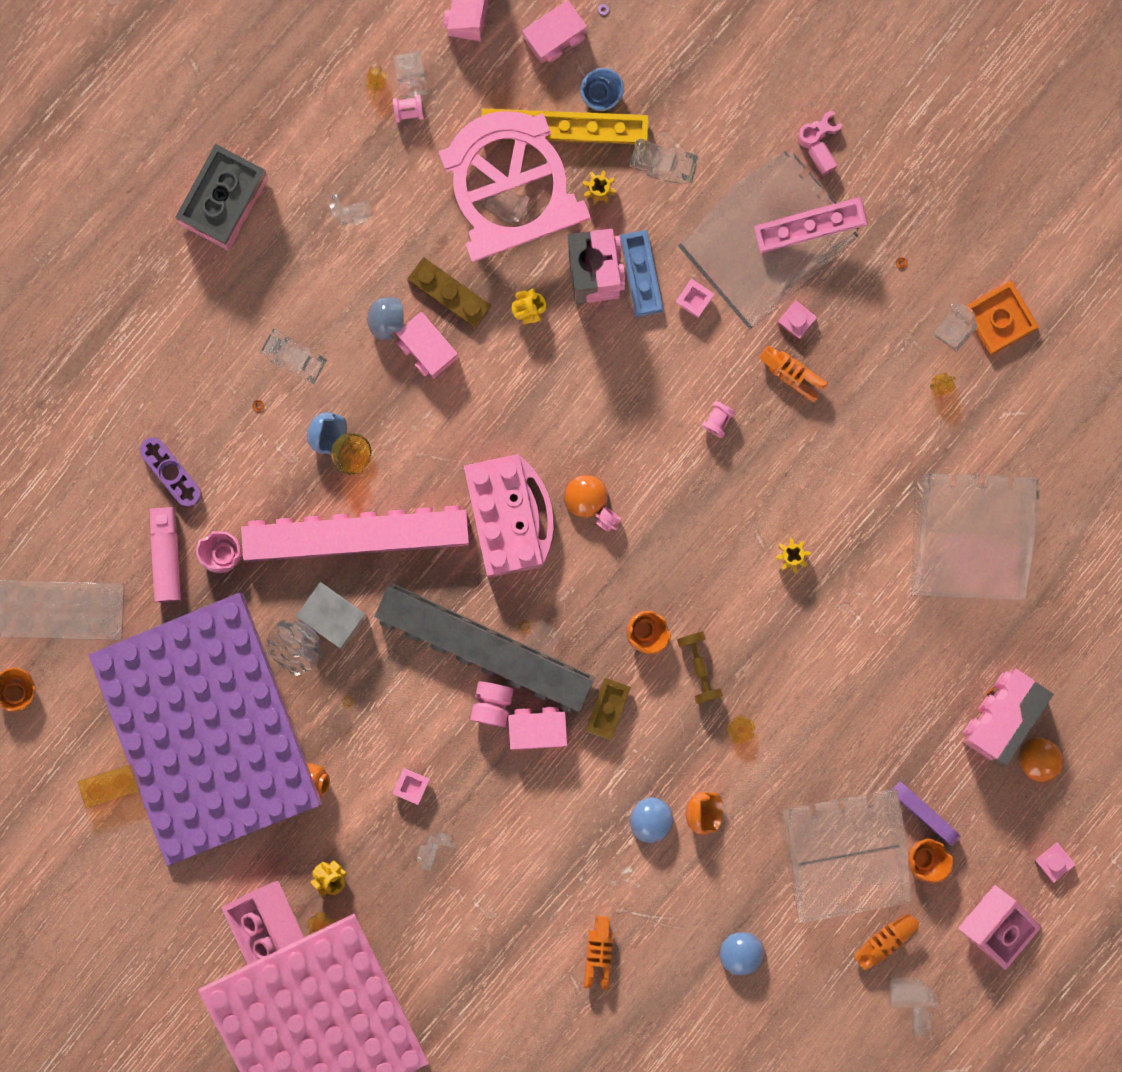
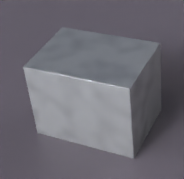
M321 582L296 615L299 620L343 651L368 617L364 612Z

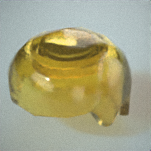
M358 433L340 435L332 444L330 452L332 464L338 471L349 476L363 473L372 455L369 441Z

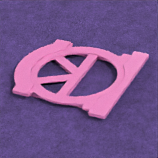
M501 111L481 116L466 125L453 139L449 148L439 151L446 172H454L453 181L457 203L464 216L474 226V229L469 231L472 241L466 243L472 262L590 219L585 202H577L573 193L566 194V176L562 161L556 150L545 139L551 132L544 114L532 117L519 112ZM514 139L515 144L508 177L478 155V151L493 141ZM530 144L542 153L547 163L520 173L525 146ZM474 165L495 183L470 192L467 191L466 179L469 166ZM553 175V193L547 208L537 219L519 227L496 225L482 217L472 204L545 176Z

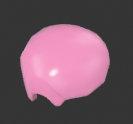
M212 531L206 538L198 541L196 555L200 564L207 570L221 574L232 570L239 563L242 556V548L237 538L230 533Z

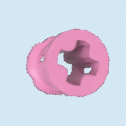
M420 95L404 100L393 98L396 123H400L402 119L417 117L419 120L424 119ZM411 107H414V108H415V109H410V110H402V109H404V108H411Z
M715 401L713 404L714 409L707 422H703L701 426L713 435L723 438L725 435L724 430L731 417L736 415V412L730 407Z

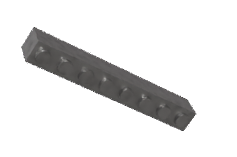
M393 583L387 586L374 616L380 619L379 624L386 628L394 630L397 627L405 631L404 635L412 640L420 641L423 639L431 643L430 647L441 653L449 651L457 655L456 659L467 665L477 664L482 667L481 671L487 675L497 677L498 674L508 679L507 683L513 687L522 689L524 686L533 690L532 694L535 697L548 701V698L558 702V707L567 712L573 713L574 710L580 712L596 678Z

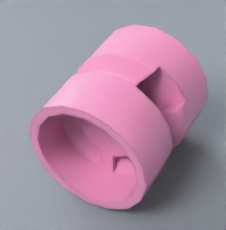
M478 681L475 697L479 701L473 705L470 720L506 728L509 712L505 708L511 704L514 689Z

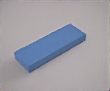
M643 230L620 235L635 316L641 317L662 313L663 306L648 231Z

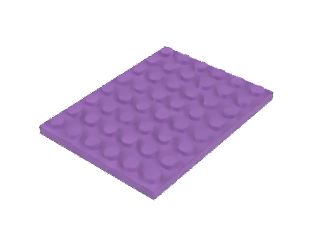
M237 593L89 654L167 866L322 805L243 593Z

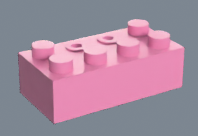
M519 454L465 465L464 469L487 577L493 578L543 567L553 538V512L549 495L539 475ZM533 478L537 483L546 505L548 529L545 540L538 538L539 514L535 498L527 484V479ZM511 495H517L518 500L516 502H512L510 500ZM522 522L524 524L523 529H517L516 524Z

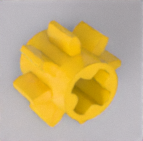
M604 170L601 172V175L597 176L590 172V182L583 181L582 183L583 187L589 189V191L585 192L584 198L591 197L594 199V206L598 204V201H604L608 205L609 194L616 195V190L610 188L615 183V178L608 180L605 177ZM596 183L604 186V193H600L599 190L594 191Z
M534 289L516 293L517 300L512 303V313L515 318L523 320L524 325L541 321V313L546 310V302L543 296L535 293Z
M790 538L787 547L779 544L778 547L783 553L782 555H777L775 560L783 561L784 564L781 570H785L787 566L792 567V571L795 574L799 564L805 568L808 566L803 559L809 556L811 552H804L802 548L805 543L804 541L797 545ZM796 549L799 552L797 557L800 560L788 561L789 554L786 551L792 552Z
M334 860L330 865L322 862L313 870L312 876L314 880L310 884L323 897L327 893L335 896L345 887L344 877L347 876V873Z

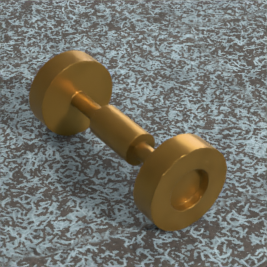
M704 631L677 639L679 648L691 646L694 656L692 660L697 679H701L705 692L694 696L696 704L723 697L721 688L710 691L706 676H708L703 657L699 656L696 643L706 640Z

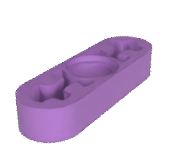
M146 439L140 447L142 458L182 506L193 507L197 505L201 500V490L160 439ZM151 444L154 447L160 445L158 453L163 459L167 455L170 457V459L164 460L157 469L154 465L158 464L159 461L153 455L147 456L149 453L147 447ZM168 465H175L179 470V474L174 480H167L163 476V470ZM184 476L187 478V481L182 482L189 490L195 489L192 493L194 499L191 501L187 498L181 499L184 493L178 486L175 490L172 489V486L179 484Z
M900 781L890 791L902 805L950 847L961 837L955 829Z

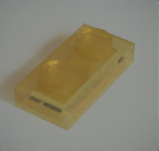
M132 764L77 781L86 809L140 791Z

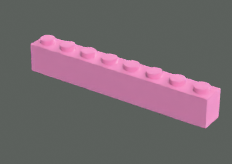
M446 506L442 512H433V508H418L415 514H405V510L388 511V516H377V512L360 513V518H349V514L332 515V520L322 521L321 516L304 517V522L293 523L292 518L276 519V524L265 525L264 520L248 521V526L241 527L243 560L246 563L469 546L467 511L461 510V506Z

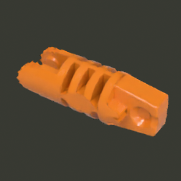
M768 345L759 357L760 360L770 367L768 370L778 376L782 381L792 386L794 390L813 403L816 402L819 396L811 387L803 382L804 379L820 390L825 389L828 385L824 379L783 350L779 352Z
M904 914V916L899 917L892 924L888 923L874 936L869 938L853 955L854 959L862 969H869L905 944V940L918 930L920 923L911 914Z
M595 916L594 930H589L584 988L591 989L594 981V966L602 967L601 989L609 990L614 932L609 931L610 917Z

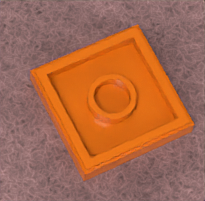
M1012 280L962 308L990 356L1040 328Z

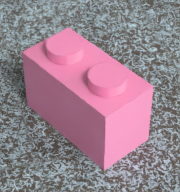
M566 0L522 30V35L540 63L542 64L547 60L550 63L563 54L562 50L567 46L571 45L574 47L585 39L584 35L587 33V26L569 0Z
M422 311L402 327L400 331L396 332L399 339L396 344L406 356L411 353L416 358L417 362L414 365L424 377L429 374L434 379L459 358L458 353Z
M559 707L542 708V713L531 714V709H515L514 715H508L511 750L567 747L565 712H559Z

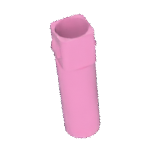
M175 508L149 509L154 602L181 601Z

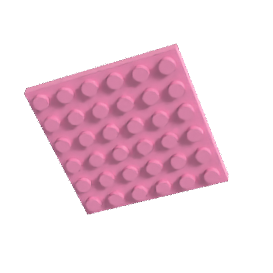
M355 913L199 989V994L240 1072H413L429 1064Z

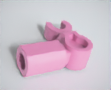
M834 111L827 112L821 122L815 121L812 124L808 123L802 126L797 137L798 143L802 147L809 148L808 154L822 176L829 174L838 167L825 143L820 142L821 139L825 138V134H836L842 127L841 123L836 126L828 124V120L835 114Z

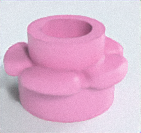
M603 507L599 513L595 514L598 518L596 523L602 529L608 532L611 529H619L618 524L622 519L610 509Z

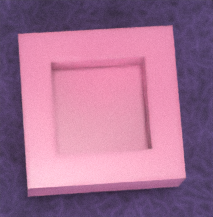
M691 279L676 300V304L699 319L714 297V293Z
M795 300L777 323L800 340L817 317Z
M403 768L393 794L419 805L430 779Z
M1055 843L1034 860L1052 883L1076 865L1058 843Z

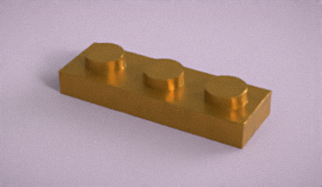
M425 257L421 259L407 278L408 282L475 329L491 308V304Z

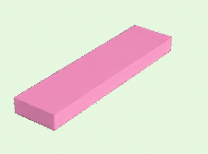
M858 197L754 226L760 253H766L866 226L869 223L863 198Z

